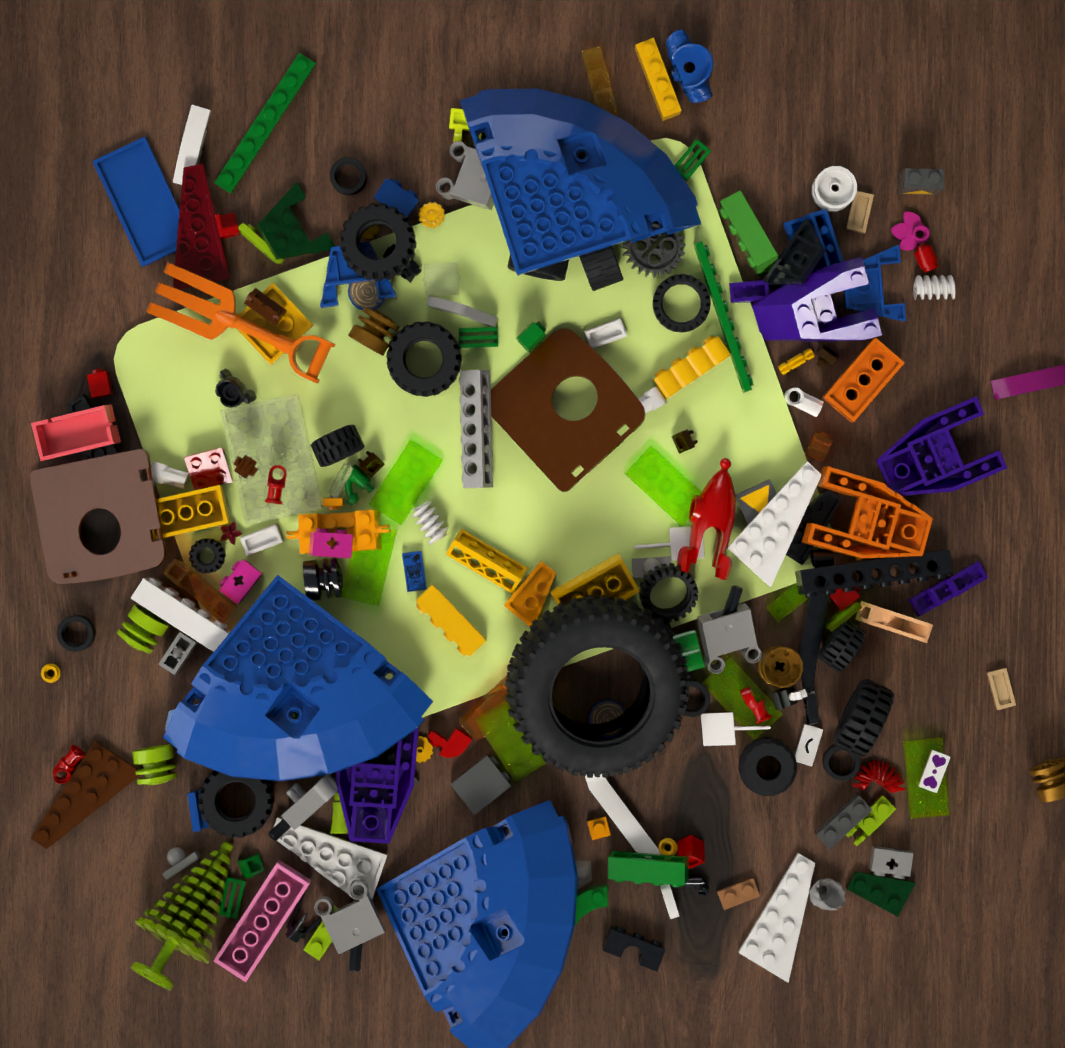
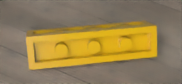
M460 529L446 553L447 556L512 594L528 569L526 566L463 529ZM454 547L460 549L463 554L459 555L454 552ZM471 558L477 559L480 564H474ZM487 568H492L497 574H491ZM504 578H509L510 580L514 581V585L511 586L510 584L506 583Z

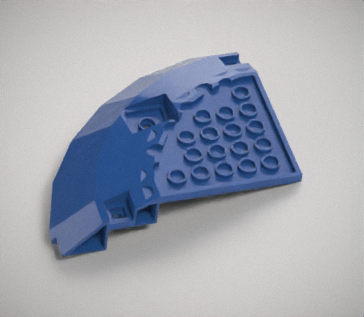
M538 88L486 89L478 92V95L460 100L517 276L626 241L633 243L665 232L669 235L701 225L696 209L698 206L696 197L669 157L630 123L585 100ZM481 133L486 135V138L483 140L479 139V134ZM580 152L585 153L584 159L578 158ZM653 222L659 223L657 229L652 227Z
M277 575L202 665L191 683L193 686L192 690L177 705L163 738L178 749L177 753L184 759L231 777L286 781L324 776L378 757L419 728L424 721L422 715L433 703V700L407 675L390 664L386 657L372 645ZM392 674L393 677L392 679L388 680L386 679V675ZM198 699L199 704L193 705V701ZM296 712L299 714V717L297 719H292L291 716L293 713Z
M551 800L513 814L493 827H486L463 838L376 889L423 996L436 1013L444 1011L451 1027L449 1030L468 1048H508L541 1014L564 968L575 927L578 873L569 824L565 816L558 817ZM507 827H508L509 830H510V833H509V834H507V832H506V828H507ZM504 929H507L508 931L507 936L503 934Z

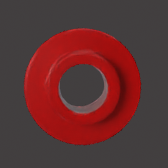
M924 243L916 247V252L913 254L924 273L939 267L937 264L939 261L932 245L927 246Z

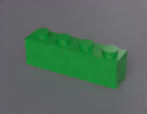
M612 851L608 856V879H612L615 882L633 881L635 884L647 882L656 886L671 884L672 887L685 886L689 879V857Z

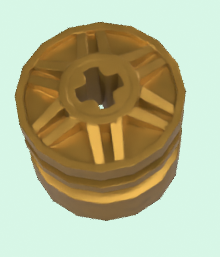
M364 307L362 312L369 315L368 319L359 315L358 319L364 323V326L354 325L348 336L383 356L389 347V344L383 340L384 336L394 338V335L388 332V329L391 328L398 331L400 327L381 312Z
M780 645L770 646L762 652V657L757 662V671L766 683L779 688H786L794 685L800 679L803 672V662L799 654L793 649ZM776 662L782 663L780 665V670L774 669L776 667Z
M1065 757L1049 759L1029 769L1030 775L1036 776L1032 779V782L1042 783L1041 786L1036 788L1039 802L1046 803L1065 798Z

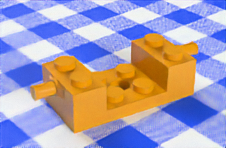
M361 510L332 514L298 515V531H287L286 535L291 536H286L287 540L298 539L300 554L307 555L309 554L310 532H316V528L328 529V533H335L336 530L344 527L347 530V534L353 535L352 552L382 550L381 533H390L391 529L384 528L391 527L390 524L381 525L379 510ZM332 540L327 541V545L333 546L335 542Z

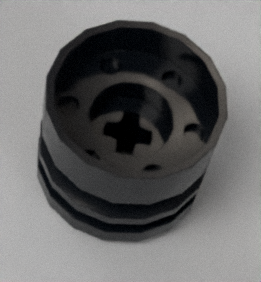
M337 557L331 558V567H329L328 560L323 559V568H319L317 560L303 561L304 586L306 596L312 601L321 600L322 591H326L328 599H332V590H334L336 598L342 597L343 576Z

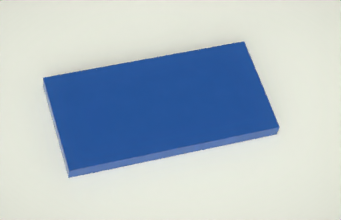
M146 137L140 138L92 161L141 266L145 267L175 253L180 209Z

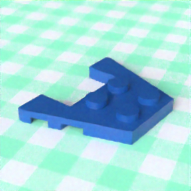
M370 241L360 243L361 251L366 257L372 260H379ZM340 246L331 247L320 307L339 306L336 286L374 280H367L363 276L356 274L345 261ZM382 279V281H376L379 300L397 298L389 280Z
M896 245L863 260L869 284L844 290L845 308L859 312L875 308L877 316L906 321L905 303L884 305L881 265L901 263L899 245Z

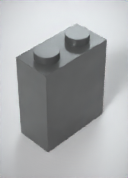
M488 754L450 784L474 815L511 787V777L506 771L502 772L498 768L500 764L494 756L490 757Z

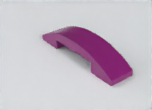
M1065 365L990 381L994 400L1065 385Z

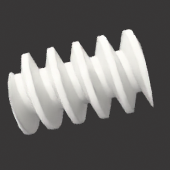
M920 275L916 276L913 284L914 300H916L918 294H920L921 300H924L925 294L928 295L929 300L932 299L933 294H935L937 300H939L941 294H943L945 300H947L948 294H951L952 299H955L956 288L952 275H948L946 279L944 275H940L939 278L936 275H932L931 279L928 275H925L923 280Z
M431 500L412 510H415L412 517H419L416 524H423L420 530H427L424 537H431L428 542L429 545L446 536L444 533L448 530L447 527L441 528L444 523L443 520L437 521L440 514L433 515L436 508H429V505L432 503Z

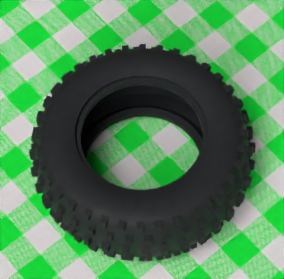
M588 595L587 597H582L581 601L573 598L567 601L565 606L563 603L557 604L558 606L553 608V612L545 611L541 616L542 620L538 621L535 619L529 627L530 632L524 631L520 637L521 644H516L512 653L514 657L510 658V664L507 666L510 672H507L506 678L508 679H505L506 691L508 693L505 695V699L511 708L508 710L509 716L517 721L513 724L514 729L524 734L521 737L524 744H532V753L537 756L541 753L544 762L547 764L553 762V765L558 767L557 769L560 771L566 768V772L572 773L575 776L580 772V776H586L587 774L588 778H593V774L595 777H600L602 774V777L606 778L608 775L615 776V772L618 775H622L623 772L627 773L629 772L628 768L635 770L637 767L642 766L641 762H650L654 758L653 754L655 752L660 754L665 748L664 743L672 741L675 734L673 730H679L682 720L681 716H685V709H687L686 701L689 699L687 694L690 691L689 680L687 679L690 678L687 666L684 665L687 663L686 657L679 651L682 647L679 642L676 643L674 639H671L674 636L672 630L662 627L665 623L661 618L654 620L651 617L652 611L649 609L642 611L636 602H632L629 605V602L619 597L615 601V598H609L608 595H603L602 599L600 596H595L594 599L593 595ZM603 647L618 649L629 654L640 663L642 682L638 696L630 708L614 720L601 724L578 723L561 714L552 703V690L558 673L571 658L583 651ZM625 726L624 731L614 738L597 736V734L611 732Z

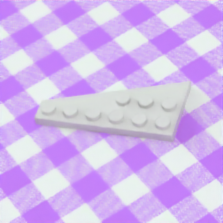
M808 461L727 547L770 588L822 475Z
M277 817L274 827H275L283 818ZM300 825L295 830L291 827L277 840L334 885L349 894L350 897H352L350 895V887L353 882L359 879L366 881L369 887L368 893L371 899H373L388 854L304 825ZM356 885L354 891L357 894L364 893V888L361 885Z
M797 853L738 951L741 955L788 983L815 867V862L800 853Z

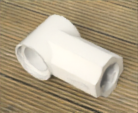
M658 386L650 389L642 397L638 398L645 408V413L651 410L654 411L667 403Z
M791 388L784 393V398L788 405L794 406L814 417H817L824 403L799 388ZM792 391L798 395L796 402H792L789 398Z
M155 461L152 462L151 472L154 482L185 489L189 473L170 468L169 465Z

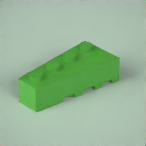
M740 190L720 201L721 208L719 212L723 219H727L731 234L736 236L739 248L742 252L744 251L750 267L753 268L759 278L769 273L777 261L778 255Z

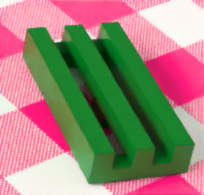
M696 139L674 165L686 182L711 153V150ZM696 145L700 146L685 166L679 170L678 167ZM705 150L706 152L703 154V156L689 171V173L685 175L684 172L687 170V168L697 158L701 151Z
M498 327L459 328V348L498 347ZM494 332V335L463 336V333ZM494 339V343L463 344V340Z
M227 876L219 916L223 915L228 918L238 919L246 881ZM230 882H233L228 909L226 912L224 911V907L227 899ZM237 883H239L241 886L235 913H231Z

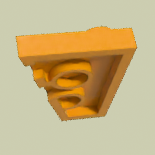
M540 561L504 603V606L530 627L535 619L537 620L541 613L556 572Z

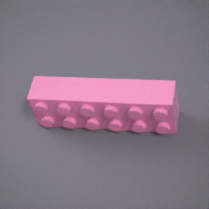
M278 860L215 957L214 962L246 982L312 880L281 860Z

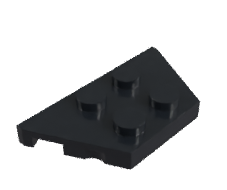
M807 218L804 219L763 280L768 285L804 284L826 252L812 222Z

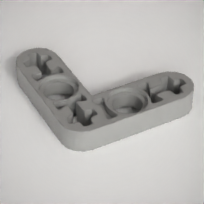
M429 296L426 303L428 307L458 314L491 327H495L497 323V317L458 302Z

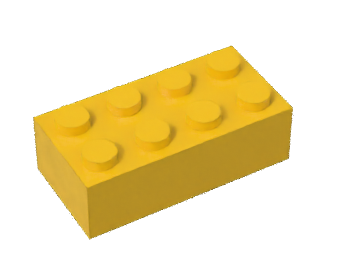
M223 485L157 499L163 538L231 523ZM157 529L152 530L153 539L158 540Z
M617 553L553 589L551 594L557 604L563 603L565 606L567 601L573 598L581 601L582 597H587L588 595H593L594 599L595 596H600L602 599L603 595H608L609 598H615V601L618 597L626 600L640 592L621 556Z

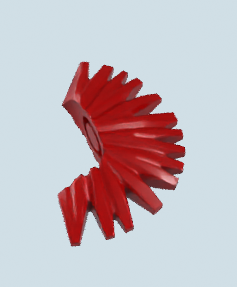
M873 760V763L871 761L868 762L869 769L863 765L861 768L866 774L858 772V776H854L861 783L852 784L853 787L863 791L871 781L881 785L891 793L905 790V787H898L904 784V781H898L902 779V777H898L900 773L892 776L896 768L893 767L887 773L890 764L886 763L884 765L885 761H882L880 766V760L877 761V764L875 760Z

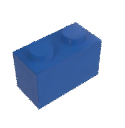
M386 178L373 198L380 204L383 203L387 204L388 207L393 206L397 208L400 213L402 212L409 219L420 203L417 199L418 195L410 189L408 191L402 189V184L394 178L391 181Z

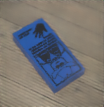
M422 551L403 553L402 558L407 592L426 590Z

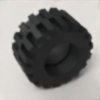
M347 425L320 437L310 446L320 467H327L361 451L364 448V443L355 425Z
M842 620L825 640L820 649L818 659L835 671H842L858 653L865 640L866 632L849 620Z

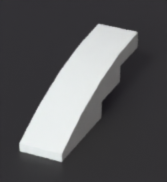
M191 105L173 183L182 185L183 168L199 164L211 110Z

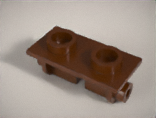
M257 288L248 294L247 300L244 303L275 326H277L287 312L286 309Z

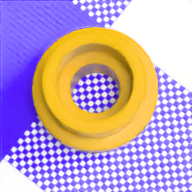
M46 664L41 670V676L44 681L53 683L60 678L61 670L56 664ZM50 669L54 671L53 677L48 674Z
M665 838L660 841L658 849L661 855L674 856L677 853L678 846L673 839ZM667 844L671 845V851L665 849Z

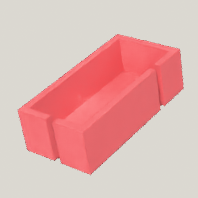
M112 404L31 423L40 461L120 443L117 425L113 426L112 423L116 421Z

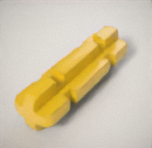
M808 348L802 354L800 353L787 360V363L784 362L779 365V371L782 375L788 373L790 369L793 370L805 363L806 360L814 358V352L811 348Z

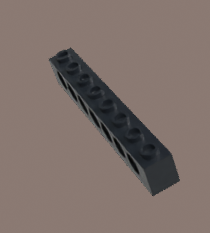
M949 549L923 553V556L892 557L799 570L795 572L798 595L805 594V598L817 596V592H824V595L835 594V590L842 589L843 592L854 591V587L861 586V590L871 589L873 584H880V587L892 586L891 582L898 581L899 585L910 583V579L916 578L917 582L928 581L930 576H935L936 579L947 578V574L953 573ZM928 562H931L933 564L932 571L928 570L927 568ZM910 564H912L915 568V572L913 574L910 573L908 569ZM891 567L896 569L895 577L890 574ZM873 569L878 573L877 579H874L871 575ZM854 572H857L859 575L858 582L854 581L852 577ZM835 574L839 575L841 579L839 585L834 582ZM816 577L822 580L821 587L815 584Z

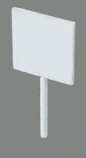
M691 526L669 528V543L635 545L634 549L670 546L671 559L676 561L679 550L684 546L689 547ZM703 538L697 559L705 558Z
M733 712L701 714L703 746L736 745L735 730L771 729L770 725L734 726Z

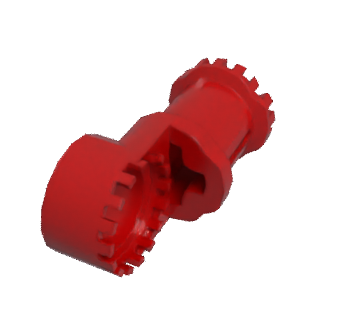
M275 465L270 469L267 486H269L268 495L265 502L273 504L275 502V504L282 505V489L285 488L287 477L285 467ZM276 468H280L284 473L283 477L279 480L275 479L272 474Z
M749 686L739 690L746 706L752 709L756 718V724L772 718V715L767 712L764 705L765 700L762 699L756 702L753 693H750L752 690H750Z
M72 745L70 751L61 757L58 764L53 767L52 775L56 783H67L71 778V772L75 769L76 763L85 757V752L80 750L79 746ZM61 771L67 772L65 776H56Z

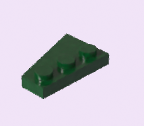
M855 871L846 889L898 917L916 882Z

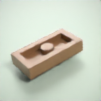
M753 877L717 891L724 910L760 897Z

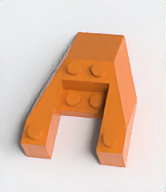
M829 466L822 467V475L817 486L856 497V505L848 533L814 523H807L802 543L858 558L923 556L933 520L931 516L905 500L903 496L894 492L882 482Z

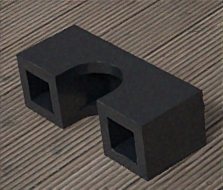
M619 925L615 927L610 926L602 946L604 952L621 958L623 951L627 947L635 946L641 951L638 961L639 965L656 972L658 971L665 953V947L662 946V942L655 939L651 941L646 940L644 935L637 932L633 934L628 933L626 928Z

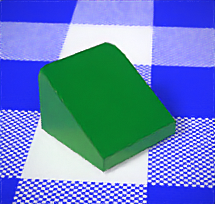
M259 853L237 861L244 879L266 871Z

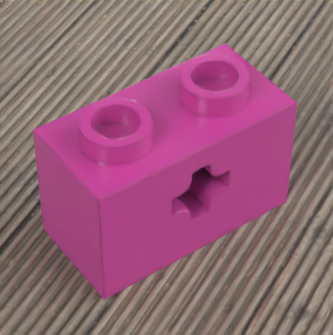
M316 528V532H310L309 556L351 558L353 535L347 534V530H336L335 533H328V529ZM332 540L335 542V545H327V541Z
M246 559L238 560L231 568L233 573L230 577L226 575L219 584L222 586L219 591L237 605L242 602L263 575V572ZM243 576L242 581L244 584L237 585V579L235 578Z

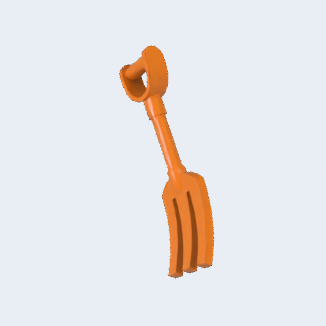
M167 262L164 273L221 300L218 305L159 282L155 290L157 294L211 319V325L152 302L149 303L146 310L147 313L209 340L220 336L228 327L236 328L288 354L289 362L294 372L305 379L319 383V373L331 347H335V343L315 335L302 336L295 341L247 321L235 313L236 300L233 290ZM306 340L319 341V346L306 373L300 369L296 362L297 349Z

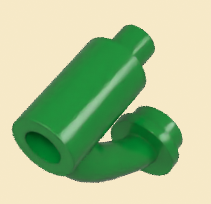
M355 464L345 473L344 487L348 498L347 504L352 506L360 498L357 492L353 493L352 482L361 490L365 489L369 493L375 489L370 484L371 479Z

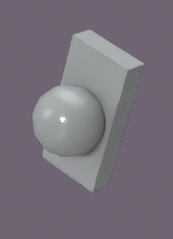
M671 556L632 559L633 578H643L644 575L648 576V571H655L654 567L656 566L661 568L662 564L665 563L669 566Z
M179 847L170 849L167 854V860L173 866L162 873L163 876L168 880L198 860L201 854L196 850L186 857L183 849Z

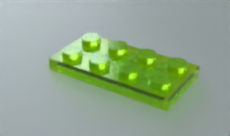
M410 439L368 505L379 510L382 514L402 526L443 460Z
M651 445L625 472V475L681 527L689 519L692 499L694 495L700 496L701 491Z
M391 529L390 533H381L382 550L352 552L342 590L343 598L376 606L380 605L397 530Z
M731 657L725 661V668L721 673H712L702 682L728 712H733L734 719L740 726H771L783 715L779 710L775 709L774 704ZM749 686L750 690H752L750 693H753L756 702L762 699L765 700L764 705L767 712L772 715V718L756 724L755 715L752 709L746 706L739 690ZM767 729L745 731L753 740H756Z
M505 700L477 717L475 721L516 783L545 765L546 762H544L541 753L538 756L532 753L531 743L527 745L521 740L524 734L514 729L513 724L517 721L509 716L508 710L511 708Z
M942 737L903 741L910 819L949 815L946 771L937 793L918 786L931 749L944 754Z

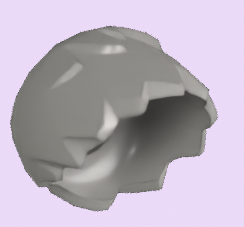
M830 878L818 880L809 891L811 902L820 909L837 910V908L843 907V903L846 901L844 897L846 892L841 884Z

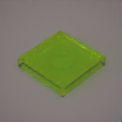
M854 601L843 611L837 612L824 623V627L827 631L833 632L858 612L862 606Z

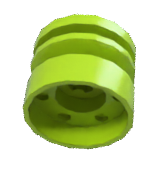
M134 604L128 614L133 624L124 621L122 625L127 630L119 628L117 634L133 648L151 654L154 648L150 644L155 646L158 644L153 634L162 637L169 624L148 609Z
M172 744L132 751L134 764L143 765L144 767L135 771L136 775L145 774V777L137 779V784L157 785L178 777L177 772H168V770L176 768V764L166 763V760L174 758Z

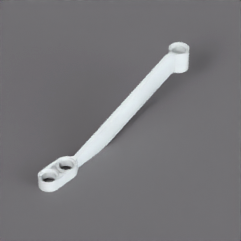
M586 774L585 778L589 790L637 853L660 855L657 846L606 778H603L602 774L600 777H595L593 774V778H588ZM670 884L661 885L660 888L670 919L680 917Z

